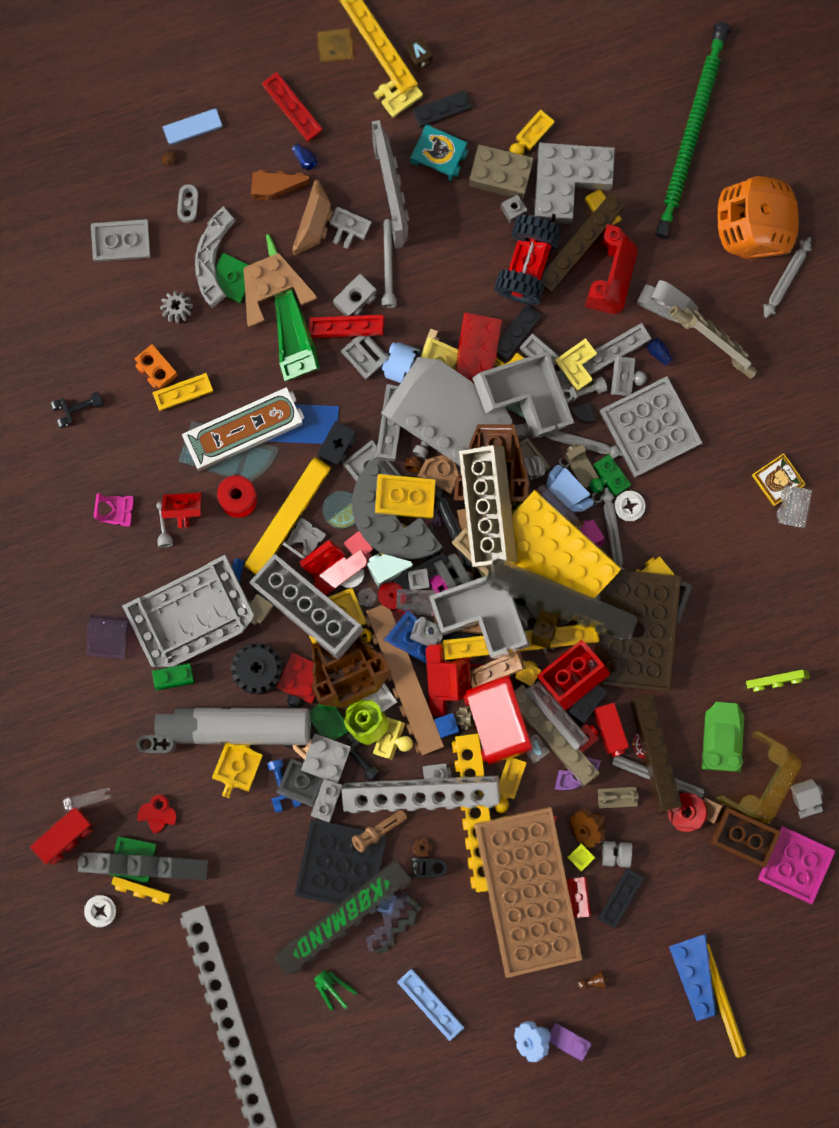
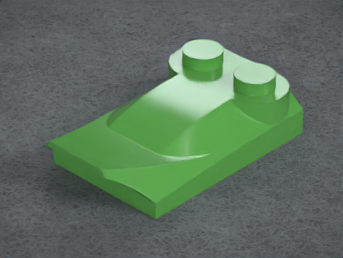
M715 702L705 712L702 770L741 772L743 763L744 714L737 703Z

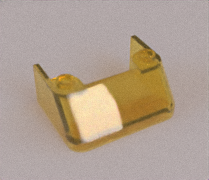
M756 731L752 734V737L771 747L768 752L769 758L778 765L761 799L753 795H747L741 799L739 805L723 795L717 796L716 800L740 814L767 825L773 820L791 788L790 786H792L801 770L802 764L800 759L785 746Z

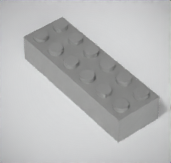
M276 554L269 559L249 582L254 590L338 660L364 631L357 621Z

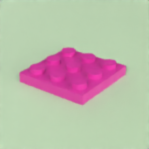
M781 826L779 830L781 834L766 868H762L757 880L809 904H813L835 850Z

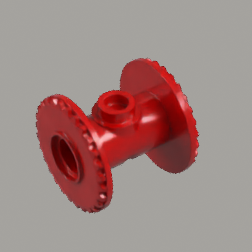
M241 475L229 476L218 487V501L223 511L229 516L242 518L249 515L255 509L257 494L254 485L248 478ZM236 494L242 495L239 499H233Z

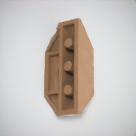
M318 180L314 181L292 248L293 255H298L320 244L321 239L326 237L328 231L326 224L327 221H331L334 211L331 210V203Z

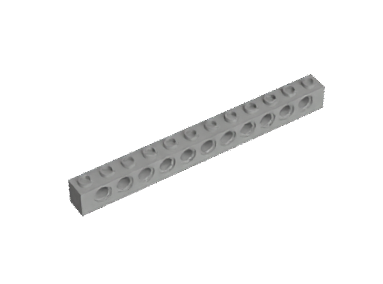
M206 905L183 912V917L180 918L183 929L187 928L189 936L186 939L189 948L193 947L195 955H192L195 966L200 968L201 974H198L201 985L206 986L205 998L207 1004H211L213 1011L210 1013L213 1022L217 1023L219 1027L217 1031L218 1039L220 1042H224L226 1048L223 1050L225 1060L230 1061L232 1067L229 1069L231 1079H236L238 1087L235 1088L238 1099H242L244 1104L241 1107L243 1116L248 1118L250 1126H247V1128H278ZM195 923L202 924L203 932L201 934L194 933L193 926ZM201 942L209 944V951L207 953H202L199 950ZM208 960L215 963L216 967L213 972L205 969V963ZM214 979L219 980L222 984L221 989L218 991L213 990L211 987V982ZM220 998L227 1000L228 1006L226 1009H220L217 1006V1001ZM226 1017L233 1019L234 1025L232 1028L224 1026L223 1020ZM232 1036L239 1038L240 1045L238 1047L230 1045L229 1040ZM242 1055L246 1058L244 1066L236 1064L235 1059L237 1056ZM248 1074L252 1077L250 1085L242 1083L243 1075ZM249 1094H256L259 1098L258 1103H249ZM262 1113L265 1117L264 1122L257 1123L254 1120V1115Z

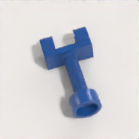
M282 759L267 763L269 771H273L276 776L278 787L283 778L281 768L284 766ZM280 795L272 798L275 813L283 811L280 800L288 797ZM292 799L294 808L302 806L301 802Z

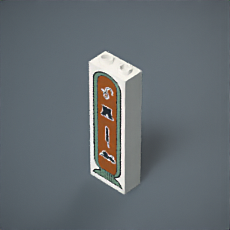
M286 387L183 433V439L198 471L303 425L302 419H304L301 409H296L294 405L296 398L293 392H288Z

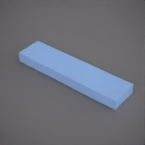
M412 969L397 981L449 1041L464 1028Z

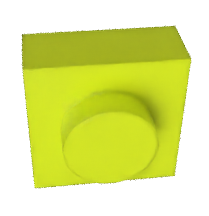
M580 844L567 858L582 871L595 857Z

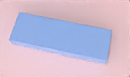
M216 108L163 126L169 146L222 128Z

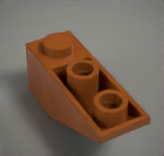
M258 170L253 172L251 197L258 200H273L309 185L310 178L304 173L288 175L282 171H278L275 174L269 173L266 170Z

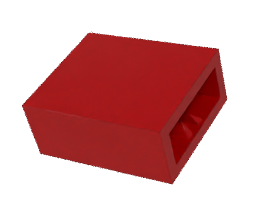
M611 703L594 709L593 715L606 754H612V757L624 754L625 749L629 748L615 704Z

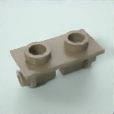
M636 787L598 789L599 808L638 806Z

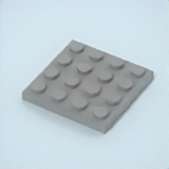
M668 377L599 411L634 478L702 444Z

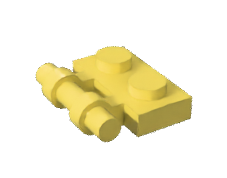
M391 80L387 84L379 86V90L374 92V95L377 99L383 95L386 96V99L382 101V105L394 118L423 97V93L417 86L402 95L399 90L391 93L390 90L395 87Z

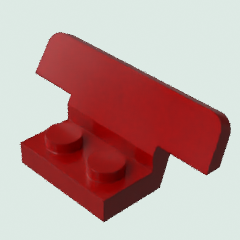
M330 540L300 561L301 567L313 576L315 580L313 586L325 596L366 567L368 559L361 549L347 559L342 549Z
M443 643L430 644L426 648L429 707L431 715L443 717L447 715L446 700L459 701L463 699V695H466V690L471 689L470 658H461L453 662L444 661Z

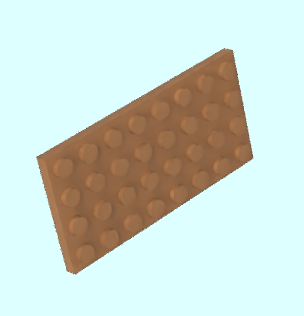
M545 807L474 823L505 977L508 978L582 960L552 808Z

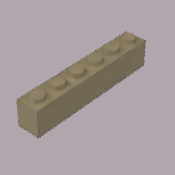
M522 684L515 690L522 717L583 787L587 786L599 775V772L579 749L575 750L525 693L527 689Z

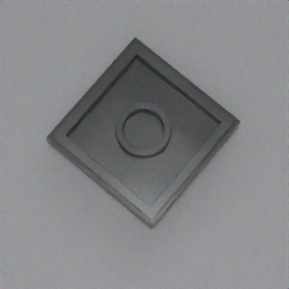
M291 758L277 793L313 807L324 778L302 771L303 763Z

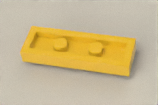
M207 373L155 391L153 395L159 411L212 393L213 390Z
M116 876L113 877L111 883L116 885V890L126 892L128 889L134 891L133 895L140 898H145V895L153 897V902L162 905L164 901L169 902L171 894Z

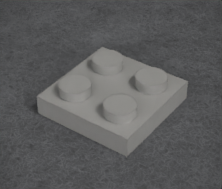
M314 733L301 770L338 784L351 747Z

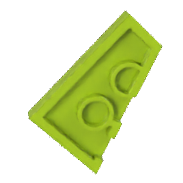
M799 670L746 681L747 689H753V692L765 690V686L772 685V688L784 686L783 683L791 682V684L802 683L804 679H809L810 675L807 670Z

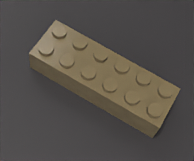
M492 445L459 451L472 567H488L517 562L504 446Z

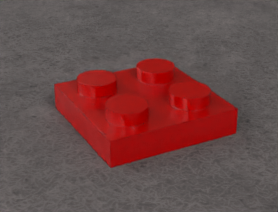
M292 653L276 688L312 704L316 696L312 689L313 662Z

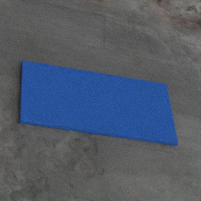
M294 404L296 409L300 408L303 413V425L267 441L323 444L334 422H338L339 406Z

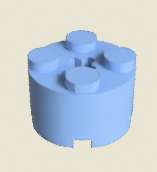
M393 342L389 350L391 355L389 360H385L382 370L385 371L384 375L386 378L401 383L415 362L416 356H420L421 350L400 342Z

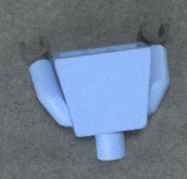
M560 458L557 465L549 472L545 486L573 513L585 511L592 506L598 505L602 500L596 501L594 499L597 493L594 492L590 496V493L567 470L570 463L562 465L563 458Z

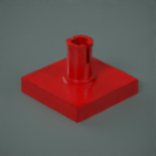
M201 492L163 494L162 518L177 517V526L183 528L184 520V528H188L190 526L189 517L201 516Z

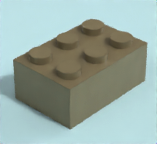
M478 145L469 187L510 197L518 194L520 199L523 200L533 158Z

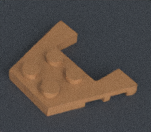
M279 253L244 267L247 324L249 328L265 321L258 305L263 300L292 288L295 289L301 305L317 299L316 295Z

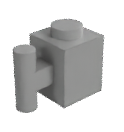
M813 779L790 786L794 803L800 810L798 812L800 819L823 812L820 805L822 804L821 796H823L821 786L816 785Z

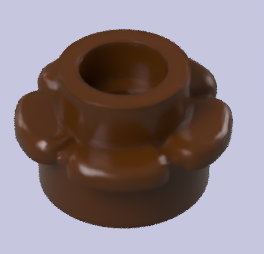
M168 148L160 161L165 163V166L167 163L171 165L176 158L175 150Z
M411 456L405 460V469L412 473H418L423 464L420 463L421 460L419 458Z
M425 838L416 840L413 845L415 855L422 858L429 856V853L432 851V844Z

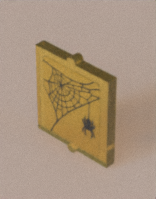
M349 29L317 32V49L320 53L321 63L353 59V42L350 38Z

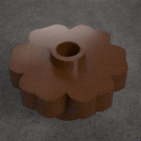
M580 809L570 817L569 824L573 828L572 834L578 842H583L586 847L594 848L605 839L606 831L603 828L606 821L602 814L591 813L589 809Z

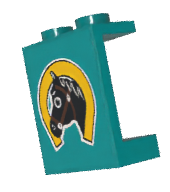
M426 125L413 151L410 163L416 166L419 163L448 175V180L452 181L453 177H457L460 172L461 166L459 164L461 159L465 160L469 152L467 142Z

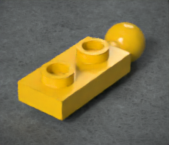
M540 110L516 136V140L519 143L511 145L509 152L523 155L525 147L530 151L553 126L555 121Z
M515 758L507 759L499 781L500 802L499 805L494 806L498 813L508 811V798H515L527 762Z

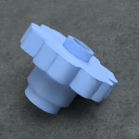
M526 1021L515 1029L514 1037L518 1042L516 1047L522 1056H527L530 1062H537L548 1054V1042L551 1040V1035L546 1028L536 1027L534 1022Z

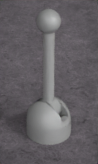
M158 502L156 507L159 509L162 534L158 537L157 543L159 548H168L173 546V539L171 535L166 533L164 518H162L161 514L162 502Z

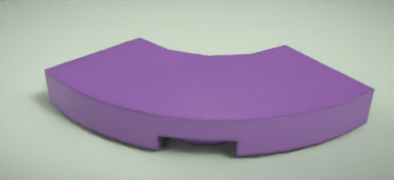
M586 757L598 770L601 760ZM569 770L558 771L555 790H571L582 786Z

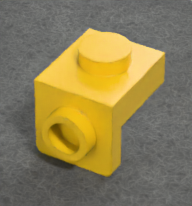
M527 660V662L523 661L526 669L518 672L515 678L528 686H532L541 670L537 668L538 665L530 660Z

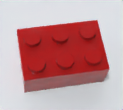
M581 639L540 672L537 677L558 704L566 711L607 678L610 673Z
M74 807L34 842L30 848L44 864L56 865L64 858L62 854L66 851L71 852L78 846L77 841L80 838L85 839L93 832L92 828L95 825L80 808Z

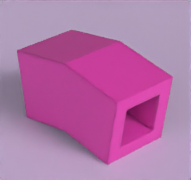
M439 575L428 579L430 587L435 594L448 590L445 581Z

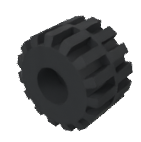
M262 643L247 644L245 647L240 648L233 657L231 665L233 679L237 686L246 693L254 695L267 693V691L276 686L281 678V660L276 651L268 645H263ZM255 663H258V666L260 667L262 666V669L259 670V673H255L254 670H251V668L254 667Z

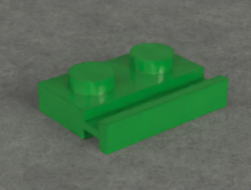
M319 704L310 710L311 722L321 736L336 741L349 732L344 724V719L336 707Z

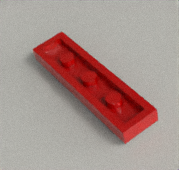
M277 72L262 83L265 90L307 142L323 132L320 125Z
M384 315L309 318V333L311 338L384 335L385 317Z

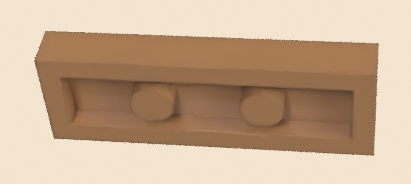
M520 651L512 652L471 670L472 688L502 676H511L525 670Z

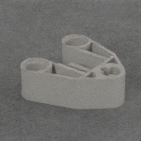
M661 280L658 281L656 288L645 285L637 301L640 306L675 322L678 321L669 314L673 306L676 305L683 311L687 307L692 311L699 309L689 297L671 284Z

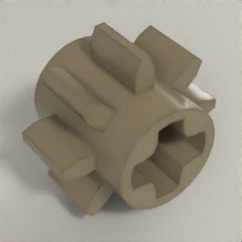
M470 706L460 707V710L455 714L456 724L461 725V730L474 729L476 724Z

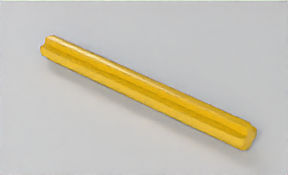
M707 943L709 965L712 974V988L735 1056L737 1058L746 1055V1051L710 946Z

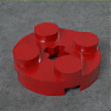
M680 794L682 807L678 811L668 813L670 822H672L675 828L683 832H694L701 829L708 816L705 801L696 794ZM687 807H690V810L693 812L689 818H686V815L683 814Z

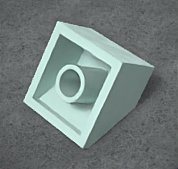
M377 554L369 559L370 562L367 563L368 570L378 588L384 583L391 582L393 579L412 570L413 566L410 561L385 554L382 556Z

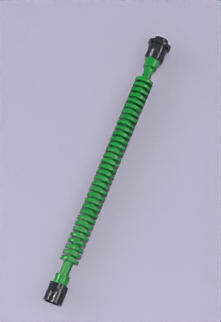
M719 22L713 27V43L711 46L713 50L711 56L706 57L687 128L685 129L679 155L673 170L674 173H672L671 182L665 197L666 211L662 214V218L659 220L655 231V236L662 239H669L673 220L672 213L674 208L679 206L683 192L682 189H684L685 180L691 165L690 162L692 161L698 135L700 134L715 77L721 62L718 55L722 51L728 34L732 30L724 22Z

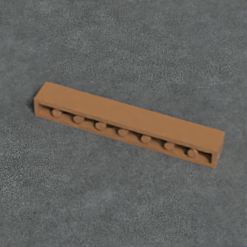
M383 605L367 610V616L364 618L368 628L372 627L374 634L371 636L375 646L379 645L381 650L379 653L384 656L391 670L387 678L394 683L395 688H392L395 698L401 701L402 706H399L402 716L408 719L409 724H406L409 734L415 737L416 742H413L416 752L424 756L444 748L408 653L383 640L396 625L391 610Z

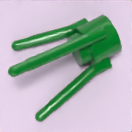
M325 969L314 979L317 983L315 986L320 991L331 1011L333 1006L324 989H329L340 1004L347 1009L348 1005L331 986L334 983L333 980L354 995H357L358 992L336 977L332 971L328 973Z

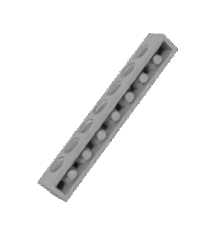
M499 776L346 782L342 787L344 811H350V813H358L361 810L378 812L383 809L398 811L399 809L406 808L409 811L419 808L434 810L438 807L454 809L457 806L474 808L477 805L494 807L499 805L501 798ZM481 790L484 793V795L479 796L475 793V791ZM462 791L464 796L460 797L455 792ZM421 792L425 794L426 797L420 798L417 796V793ZM436 792H443L445 797L437 796ZM384 794L387 797V799L382 800L379 798L378 795ZM397 794H404L406 799L399 798ZM365 795L368 800H361L359 796Z

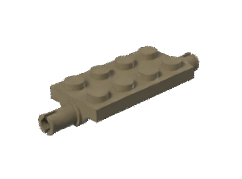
M676 305L670 309L669 314L681 323L686 329L696 328L732 357V364L736 369L749 378L755 376L757 370L747 358L749 354L743 350V347L738 342H733L730 336L723 330L719 331L712 321H707L696 309L692 311L687 307L683 311Z

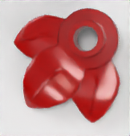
M156 795L151 799L150 803L141 806L137 814V820L148 821L151 831L156 834L163 829L165 823L175 824L176 813L169 806V800L165 796ZM158 801L163 802L162 808H157L156 803Z

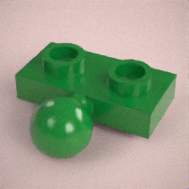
M610 454L593 465L601 477L590 481L589 488L593 493H600L606 484L615 497L631 486Z

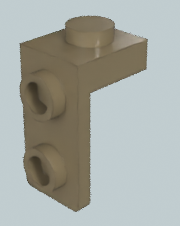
M574 444L567 449L568 452L565 454V459L570 463L569 466L579 483L584 488H587L592 479L599 477L585 455L586 449L584 445L578 446Z

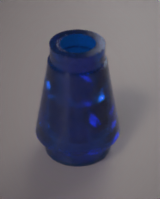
M300 143L292 147L291 151L302 169L310 171L317 165L316 156Z
M658 337L646 347L649 350L648 353L663 363L664 366L674 359L663 340L660 341Z

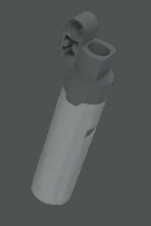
M176 707L174 714L155 715V735L141 736L137 740V748L147 754H171L176 750L177 744L307 745L310 742L311 736L310 710L308 708L232 707L228 709L222 707ZM149 739L151 741V747L148 750H145L143 747V743L145 740ZM167 741L170 743V746L165 748L158 746L157 743H166Z

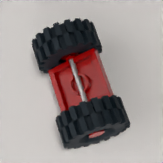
M533 215L517 216L511 233L512 238L518 241L509 270L499 271L494 291L499 293L500 296L527 305H538L545 286L541 281L549 252L556 250L562 229L555 225V223L548 222L546 219H540L541 217H534Z

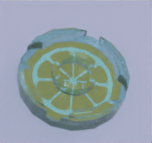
M336 491L326 498L323 504V516L329 525L337 529H347L355 524L352 511L353 494L346 491Z

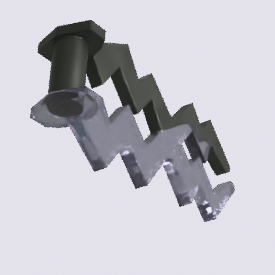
M403 892L399 898L390 900L392 911L382 913L385 925L373 928L375 935L366 936L368 950L372 951V941L381 940L379 941L381 947L374 949V953L388 951L387 945H394L393 933L405 932V925L414 926L416 912L422 908V903L410 896L408 892ZM403 902H407L413 907V910L406 909L408 918L397 919L399 927L391 925V918L401 917L398 908H404ZM381 934H386L387 940H382Z

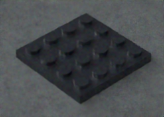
M311 819L294 896L346 907L350 900L355 898L357 909L360 910L358 895L362 890H367L368 888L371 904L363 911L371 912L375 891L370 885L373 883L375 887L377 886L387 835L380 836L377 843L368 845L363 852H360L354 846L352 837L355 835L359 836L365 830ZM365 893L361 896L362 902L364 900ZM366 899V902H365L364 907H366L367 904H368L367 899Z

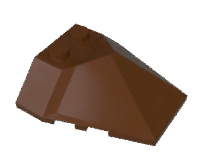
M477 424L469 444V449L492 445L504 446L511 505L523 503L529 497L530 481L516 426L514 424ZM460 471L459 476L457 475L455 480L454 500L465 502Z
M361 636L354 641L339 660L319 643L312 644V689L320 705L346 707L378 692L391 673L384 656L377 653L369 643L367 644L363 641Z

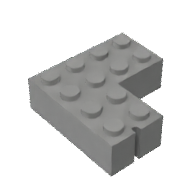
M539 143L534 217H541L540 219H546L548 222H551L553 214L556 215L555 224L571 225L573 219L574 188L611 191L613 184L614 148Z
M548 351L480 372L473 377L485 413L487 414L520 403L532 438L564 429L574 423Z
M503 570L429 596L443 635L479 623L488 651L493 659L509 654V649L515 652L530 646L510 585L505 580L507 578L506 573Z

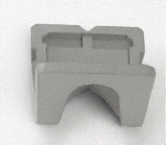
M300 518L296 524L297 527L293 529L289 539L283 545L304 559L318 546L317 544L325 538V534L316 527L313 528L312 524L305 519ZM302 542L304 547L303 555L293 549L291 545Z

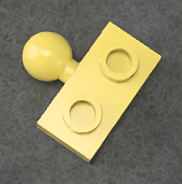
M387 717L388 731L377 741L373 754L393 760L397 746L401 751H409L413 746V741L408 736L401 737L405 723Z

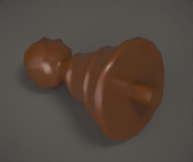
M601 970L588 981L584 979L579 980L578 987L581 990H585L588 986L606 990L605 982L609 981V977L604 978Z

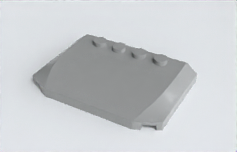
M380 120L372 121V142L376 160L380 159L392 216L393 241L395 249L402 248L408 238L407 222L409 217L403 205L405 204V198L400 190V175H397L396 168H398L396 157H393L389 135L383 129Z
M417 357L381 412L382 415L418 437L459 465V467H461L459 451L469 450V444L477 424H511L513 422L505 408L486 414L473 382L441 360Z
M226 555L123 605V609L151 667H174L243 633L255 617Z

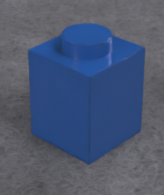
M453 713L434 719L441 739L459 733Z

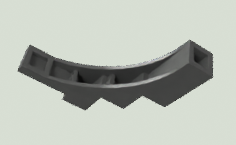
M79 852L78 872L207 880L208 860Z

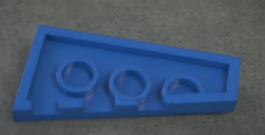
M406 611L383 640L427 664V646L410 639L415 621L418 619L410 611ZM444 657V661L453 662V661L457 660V659L445 660V657Z
M707 934L669 946L696 1021L716 1015L714 990L711 982L712 974L709 965V950L707 949Z

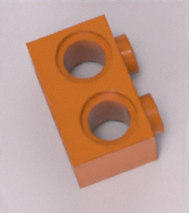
M152 344L134 358L137 363L135 367L141 374H147L149 377L147 381L154 389L158 387L161 390L178 377L176 371ZM153 358L154 362L151 365L147 366L144 364L145 359ZM159 372L166 373L165 378L162 380H158L156 375Z

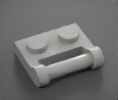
M357 336L341 350L344 357L366 380L381 368L385 360H389L390 357L388 353L385 354L370 336ZM362 341L380 358L377 362L360 345Z

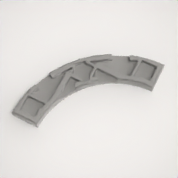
M224 206L212 217L204 234L201 235L195 258V271L199 288L211 308L226 297L217 280L215 259L223 236L236 222Z

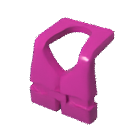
M97 493L94 518L100 522L130 527L132 520L131 511L134 504L133 496H104ZM106 502L111 506L112 511L105 516H101L99 513V503Z

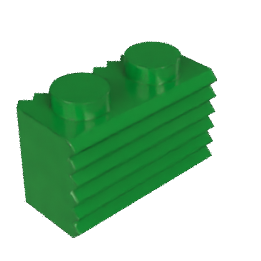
M189 663L187 665L183 664V666L179 665V667L176 665L175 667L152 671L154 687L157 691L195 683L193 669Z

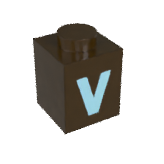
M422 37L405 45V53L416 70L420 68L425 69L431 64L432 54Z

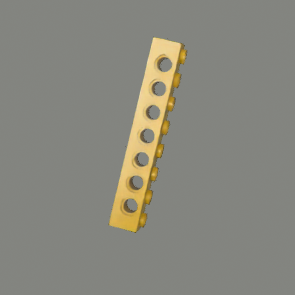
M479 734L456 736L455 741H452L453 753H457L458 760L454 761L456 772H460V777H465V771L472 769L475 771V777L484 776ZM464 750H470L473 753L471 760L467 761L462 758ZM477 790L479 796L484 795L481 790ZM477 805L476 808L481 811V815L479 818L474 819L470 816L472 808L460 806L461 811H465L466 816L462 821L463 829L468 831V838H465L466 850L470 849L471 857H468L469 869H473L474 877H470L472 889L475 888L476 892L488 891L485 877H481L478 874V868L483 864L482 859L475 854V849L479 845L472 831L475 828L474 823L490 820L489 807Z

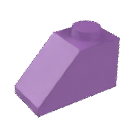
M557 1023L554 1024L550 1032L551 1040L549 1042L581 1061L584 1059L591 1046L590 1042Z

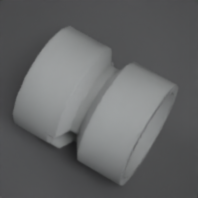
M604 841L602 866H614L617 864L619 867L630 868L632 843L620 842L617 845L615 841Z

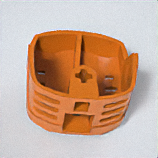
M754 176L723 189L718 203V229L722 245L726 251L744 259L781 256L791 252L798 237L799 216L797 201L789 184L776 178ZM746 202V208L738 206V204ZM739 226L744 240H742L738 231ZM732 228H733V230H734V234H735V237H736L737 242H735V240H734V238H733ZM726 230L731 244H729L725 235Z

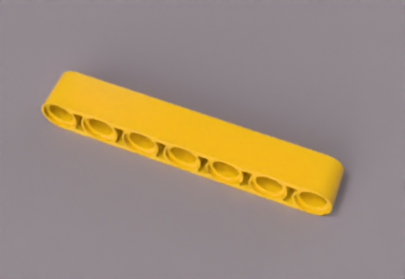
M316 457L312 459L247 559L244 568L257 574L269 559L278 552L331 469L329 465Z

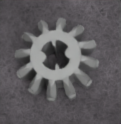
M177 291L173 292L174 296L167 293L168 300L165 298L161 300L165 304L160 306V309L164 311L162 313L163 317H168L169 322L173 321L174 318L176 323H179V318L186 321L185 315L191 316V312L188 309L193 308V305L189 303L191 301L190 297H185L184 292H181L179 296ZM177 304L180 309L176 310L173 305Z
M530 456L524 458L529 481L539 479L545 474V465L541 457Z

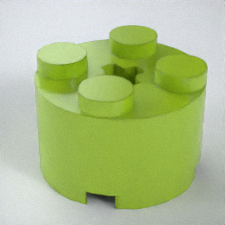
M359 700L352 703L346 710L344 724L357 741L370 745L381 739L385 732L388 731L387 717L374 701Z

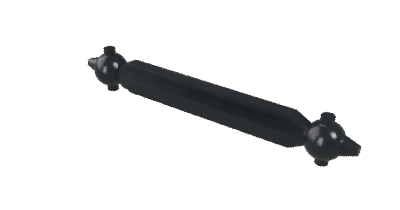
M435 485L434 499L437 500V507L454 541L461 533V529L448 501L443 497V490ZM457 548L459 555L465 560L464 566L472 573L475 572L472 562Z

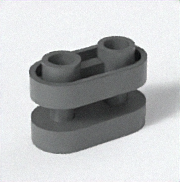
M453 553L447 556L448 563L446 564L442 560L433 563L437 574L445 581L448 589L473 581L470 571H465L463 567L464 561L460 555L457 556ZM451 569L453 570V572L455 573V575H456V577H457V578L454 579V580L452 579L450 573L448 572V571L451 570Z

